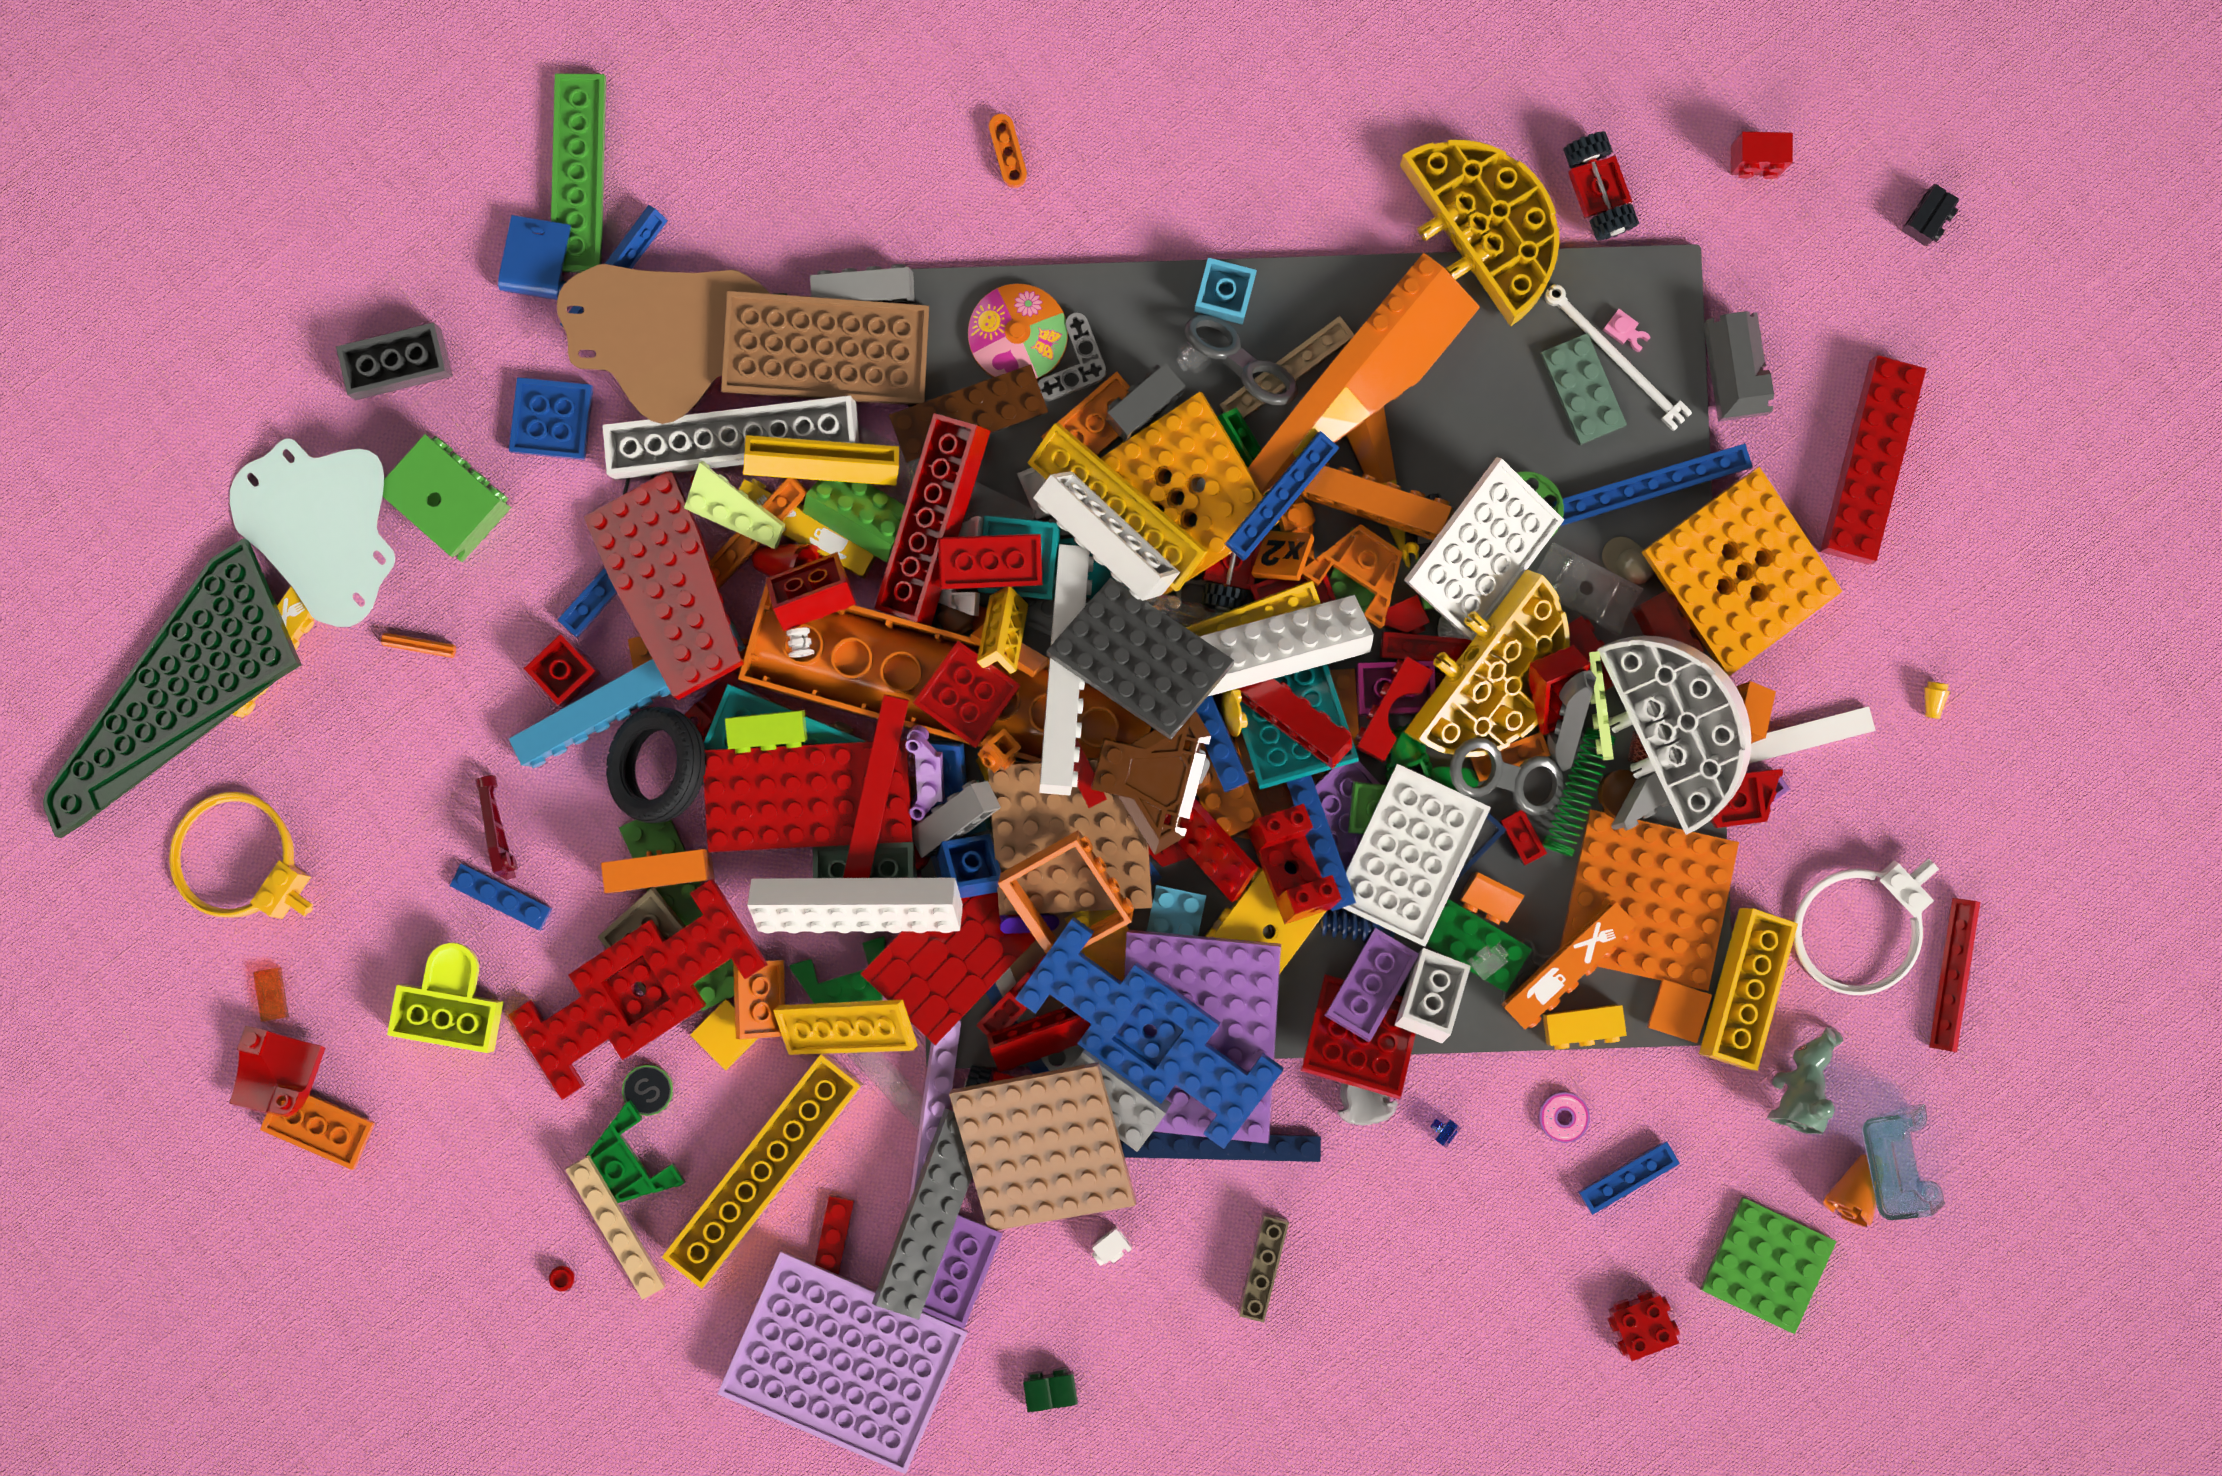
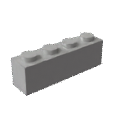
M904 264L891 265L890 269L870 266L866 268V271L846 268L842 270V273L822 270L817 272L818 275H810L811 297L886 303L915 302L913 272Z
M976 780L966 783L962 786L963 790L961 792L954 793L947 798L948 802L933 808L931 815L916 821L917 825L912 828L913 842L921 858L937 855L941 842L960 839L1001 808L988 781L977 783Z

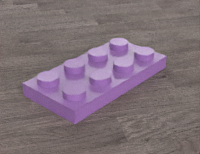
M1374 928L1324 1016L1370 1042L1419 954L1377 928Z
M958 1214L922 1312L964 1329L1003 1232Z

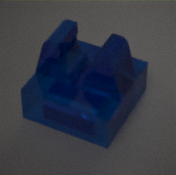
M1435 1119L1430 1126L1439 1133L1435 1140L1445 1148L1449 1146L1461 1129L1452 1120H1449L1444 1125L1438 1119Z

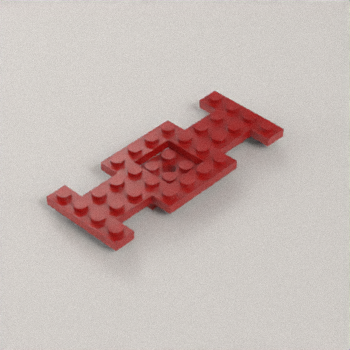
M714 879L707 881L690 893L703 915L665 940L653 920H649L568 974L581 997L545 1021L532 1000L508 1014L561 1100L585 1086L572 1064L607 1040H610L620 1058L624 1060L705 1007L706 1003L694 984L728 960L732 959L744 979L749 978L768 965ZM637 982H642L646 986V993L644 995H639L636 992L635 985Z

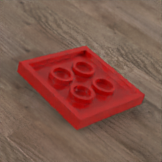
M957 641L913 704L974 748H977L1021 685L992 664L982 668L977 663L978 654L960 641Z

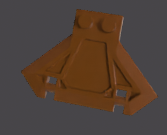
M1196 711L1171 740L1156 729L1131 744L1103 738L1091 789L1119 796L1154 855L1185 837L1187 828L1179 826L1182 817L1190 818L1206 754L1199 752L1201 743L1209 744L1211 738L1210 733ZM1185 740L1191 741L1189 750L1183 748ZM1166 814L1171 815L1170 823L1164 822Z

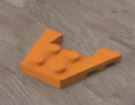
M1360 524L1305 566L1301 576L1308 581L1312 580L1314 585L1318 587L1331 566L1335 567L1375 594L1364 615L1369 622L1381 629L1386 621L1385 617L1390 605L1391 594L1403 552Z

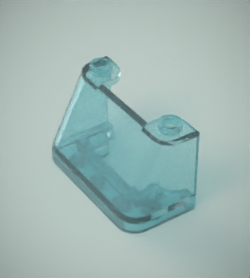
M1925 1104L1911 1105L1872 1117L1862 1127L1879 1214L1887 1220L1931 1217L1945 1205L1942 1189L1936 1182L1919 1181L1910 1132L1921 1130L1927 1123Z

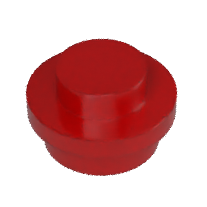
M564 1265L554 1268L549 1275V1283L556 1291H567L575 1282L573 1270Z

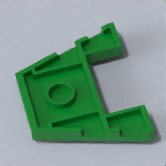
M884 936L862 943L868 966L886 948ZM812 959L789 965L791 971L814 1004L883 1000V995L861 975L864 970L819 983Z
M631 1100L623 1106L608 1128L586 1154V1156L589 1155L617 1203L650 1193L660 1192L668 1188L678 1187L686 1182L674 1163L653 1177H650L622 1133L643 1120V1117Z

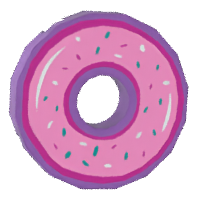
M1558 1092L1550 1095L1540 1106L1538 1114L1539 1124L1543 1132L1552 1140L1561 1143L1574 1142L1582 1137L1588 1129L1590 1122L1589 1109L1585 1102L1577 1095L1568 1092ZM1562 1110L1569 1111L1571 1119L1567 1124H1560L1558 1122L1557 1116Z

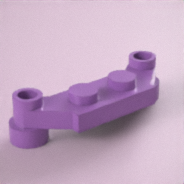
M915 725L910 728L905 745L906 749L915 755L917 794L914 795L911 801L909 812L914 820L923 819L924 815L930 811L936 802H943L945 797L942 752H937L927 741L929 732L921 725Z

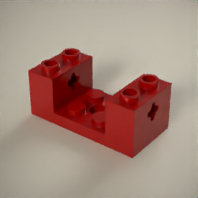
M1304 804L1257 818L1247 830L1284 925L1330 910L1342 899L1333 875L1322 878L1306 839V834L1313 828ZM1286 862H1291L1295 865V874H1289L1285 871L1284 864Z

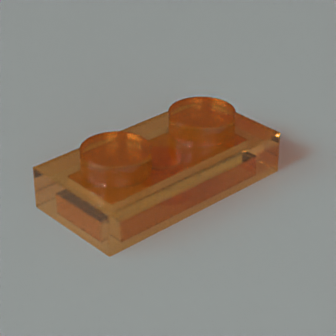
M281 967L253 972L261 1022L289 1017Z

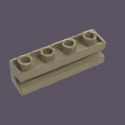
M1262 1213L1238 1309L1240 1317L1263 1323L1265 1321L1289 1225L1287 1218Z

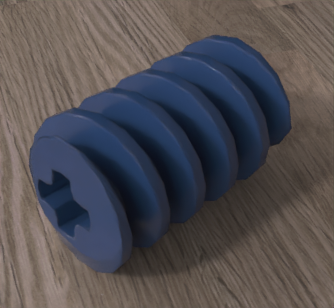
M1341 908L1338 913L1336 910L1331 911V909L1326 911L1319 921L1322 936H1325L1328 930H1331L1332 937L1335 938L1338 932L1341 931L1342 939H1346L1348 933H1351L1352 940L1356 941L1360 934L1364 943L1370 936L1372 927L1371 921L1352 912H1349L1347 915L1344 908Z

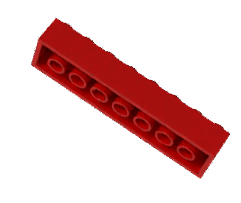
M1879 355L1869 361L1820 552L1866 565L1877 561L1927 368Z
M936 413L933 414L874 609L917 623L932 625L942 589H939L938 537L959 536L991 432L990 430Z

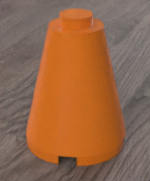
M1870 1152L1867 1155L1861 1154L1825 1196L1823 1205L1832 1213H1834L1835 1209L1842 1214L1841 1218L1862 1227H1866L1867 1224L1871 1226L1885 1169L1882 1158Z

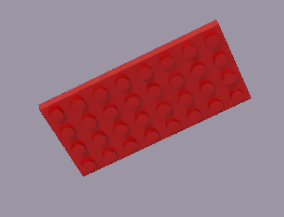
M907 739L900 741L877 844L913 841L912 818L909 814L911 799L908 750L905 746ZM873 741L807 744L796 748L776 746L774 750L761 751V747H750L751 752L735 753V749L705 750L706 770L703 778L708 852L850 845Z

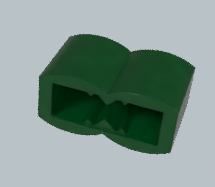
M1067 1367L1053 1369V1373L1043 1375L1042 1371L1031 1372L1027 1374V1378H1023L1027 1412L1078 1405L1074 1371H1068Z

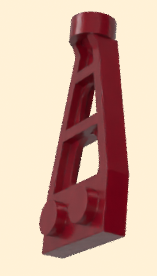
M496 776L480 777L476 779V785L479 791L492 871L505 880L516 878L514 870L518 869L517 861L514 855L510 856L494 796V790L498 787Z

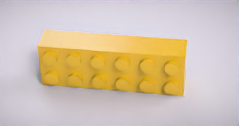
M1739 908L1699 1051L1700 1055L1742 1069L1758 1071L1798 923L1754 908Z

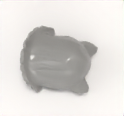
M1341 1083L1340 1098L1344 1108L1343 1110H1338L1337 1113L1346 1123L1361 1126L1377 1124L1388 1120L1395 1113L1398 1103L1397 1101L1391 1102L1389 1096Z

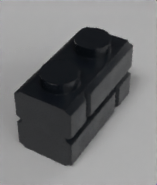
M1933 184L1926 191L1902 228V232L1915 238L1916 241L1924 246L1929 245L1932 241L1937 242L1945 231L1942 226L1946 220L1950 222L1959 209L1955 206L1959 202V198L1950 192H1946L1939 185Z

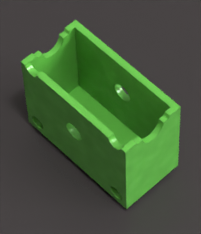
M424 434L384 479L382 496L449 556L454 557L457 555V559L463 562L512 507L506 503L509 498L492 485L488 487L490 482L473 468L471 471L469 470L471 465L465 459L458 456L455 452L451 454L453 449L437 436L431 438Z

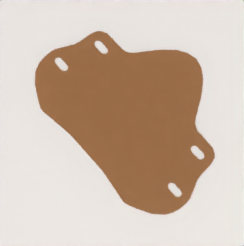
M599 264L574 275L563 285L557 299V314L567 334L570 362L579 369L606 370L612 373L628 399L643 416L653 422L665 424L683 417L699 401L711 383L717 377L722 376L727 291L770 293L760 283L736 270L683 273L643 271ZM568 306H582L584 312L582 314L568 313L566 309ZM580 350H594L596 356L585 358L580 357L578 353Z

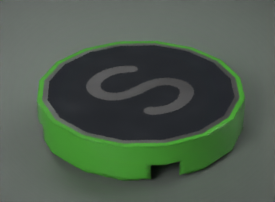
M643 1065L636 1067L628 1073L623 1082L622 1095L624 1102L627 1103L631 1100L640 1115L650 1116L658 1114L672 1100V1079L665 1070L658 1066Z

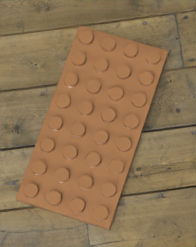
M727 291L721 392L814 399L851 396L857 402L918 405L923 403L925 397L929 306Z

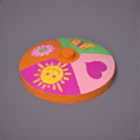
M1009 284L996 288L980 300L971 315L968 326V341L972 355L982 370L993 378L1031 364L1038 381L1050 374L1064 356L1068 342L1065 315L1052 296L1035 286Z

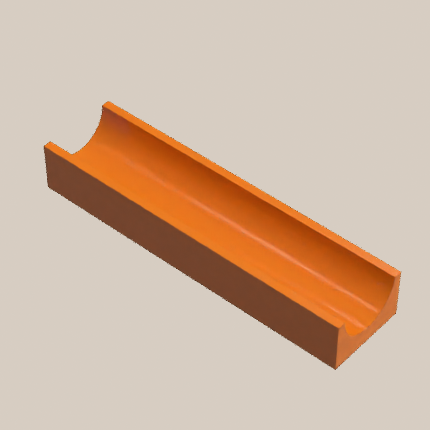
M765 584L743 660L744 665H742L738 677L739 680L749 685L874 720L879 718L884 694L908 699L910 701L903 728L910 729L915 725H921L928 730L931 736L953 742H961L964 745L973 747L913 704L957 641H960L976 654L979 653L980 646L970 641V637L853 605L845 610L834 612L821 619H816L797 627L810 629L808 638H811L812 644L809 646L810 649L814 650V654L804 657H789L788 654L792 652L791 647L788 646L790 637L787 636L786 631L783 632L773 610L767 584ZM1049 660L1047 666L1034 677L1019 669L1010 674L996 661L992 665L1019 683L1021 687L983 740L991 733L995 736L1005 728L1021 746V749L1014 756L1015 759L1024 762L1042 761ZM1085 682L1084 690H1079V698H1083L1082 714H1077V722L1082 723L1081 737L1077 739L1087 759L1099 757L1103 738L1131 744L1151 731L1150 725L1087 682ZM981 743L978 745V747H977L978 749H982V748H983V746L981 745Z

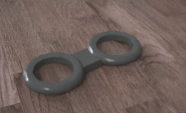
M1211 315L1192 317L1185 324V336L1191 346L1205 356L1223 359L1222 363L1241 377L1245 388L1252 396L1262 402L1282 406L1291 403L1296 398L1298 385L1294 377L1278 364L1256 360L1241 348V339L1237 331L1230 324ZM1207 326L1217 329L1228 338L1230 346L1217 348L1205 343L1197 335L1196 328ZM1267 372L1273 374L1284 383L1287 392L1274 394L1262 389L1254 381L1253 373Z
M1474 737L1464 741L1455 750L1451 759L1450 776L1452 783L1458 792L1468 797L1480 798L1489 794L1495 787L1512 791L1514 802L1520 810L1529 815H1542L1551 811L1558 804L1559 798L1563 793L1564 779L1562 771L1555 761L1546 756L1531 757L1518 767L1503 762L1501 752L1493 742L1486 738ZM1482 748L1490 756L1492 763L1491 773L1482 785L1471 787L1463 779L1461 772L1462 763L1470 751ZM1543 766L1551 774L1552 790L1544 802L1532 805L1524 796V780L1532 769Z

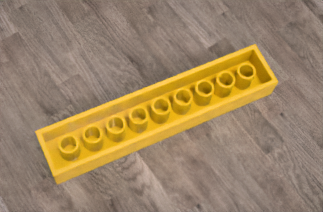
M820 1054L667 1249L662 1258L702 1289L854 1097L863 1083L827 1054Z

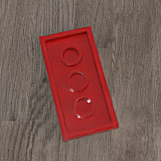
M1041 534L938 537L939 589L1042 585Z

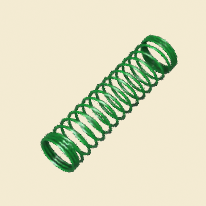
M1589 727L1585 728V736L1582 737L1583 741L1588 744H1580V748L1584 751L1576 752L1582 759H1574V763L1580 767H1571V770L1576 774L1568 775L1569 779L1574 782H1565L1566 786L1572 790H1562L1568 797L1559 798L1566 805L1559 804L1557 808L1564 813L1555 812V817L1560 820H1551V823L1558 828H1548L1549 832L1556 836L1546 835V839H1544L1542 844L1550 850L1567 856H1573L1575 850L1550 838L1573 844L1578 843L1552 830L1580 837V834L1561 827L1554 822L1583 829V827L1567 821L1558 815L1575 818L1584 822L1586 819L1569 813L1560 807L1589 814V812L1573 806L1563 799L1587 806L1592 805L1566 792L1594 799V796L1579 791L1569 784L1598 791L1596 788L1583 784L1571 776L1600 783V781L1585 776L1574 769L1603 776L1602 773L1589 769L1577 761L1606 768V766L1580 755L1587 754L1603 759V756L1582 747L1596 748L1595 744L1587 741L1585 738L1600 739V731ZM1611 735V742L1613 746L1615 745L1614 743L1616 738Z

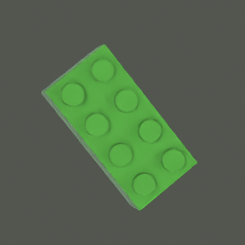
M818 480L806 493L803 513L888 563L906 505L870 484Z

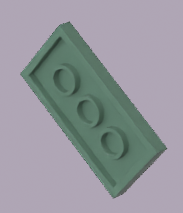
M1588 333L1540 353L1579 445L1627 425Z

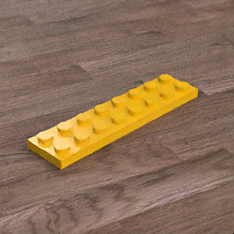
M1055 423L1027 462L1046 480L1051 474L1072 471L1180 572L1170 585L1175 591H1179L1207 554L1208 550L1060 423Z

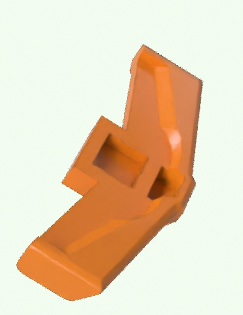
M1301 494L1279 519V525L1282 532L1312 533L1313 535V524L1316 519L1312 507L1305 503ZM1314 541L1305 566L1315 560Z

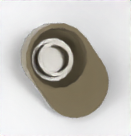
M1615 537L1604 546L1602 551L1604 566L1621 581L1629 585L1638 586L1646 583L1654 574L1653 569L1641 553L1644 549L1627 537Z

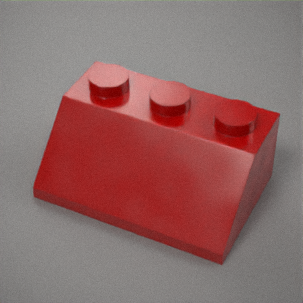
M838 552L765 579L773 610L783 632L856 605Z

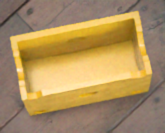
M1257 866L1258 869L1251 878L1250 884L1244 889L1239 899L1235 900L1236 903L1231 909L1226 907L1218 917L1221 924L1216 930L1211 927L1204 937L1281 944V973L1326 911L1284 925L1262 867ZM1271 924L1275 928V935L1270 939H1266L1263 935V929Z

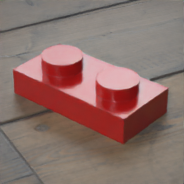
M1519 810L1499 821L1507 829L1505 833L1523 866L1547 854L1524 811Z

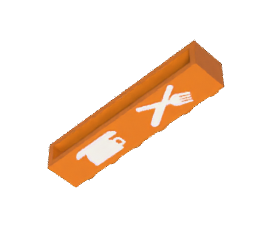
M1611 900L1501 1005L1524 1029L1527 1027L1533 1028L1541 1021L1540 1015L1547 1009L1549 1011L1554 1009L1560 1003L1559 998L1565 992H1572L1579 985L1578 980L1584 974L1588 976L1598 967L1596 963L1602 957L1608 958L1617 949L1615 945L1621 939L1625 941L1634 934L1635 930L1633 928L1637 923L1617 902Z

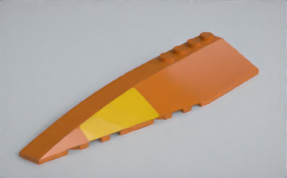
M1423 253L1319 377L1250 464L1248 470L1263 495L1272 488L1319 431H1322L1335 443L1363 423L1366 418L1381 410L1384 405L1399 397L1409 387L1417 384L1479 310L1480 306L1450 273L1427 254Z

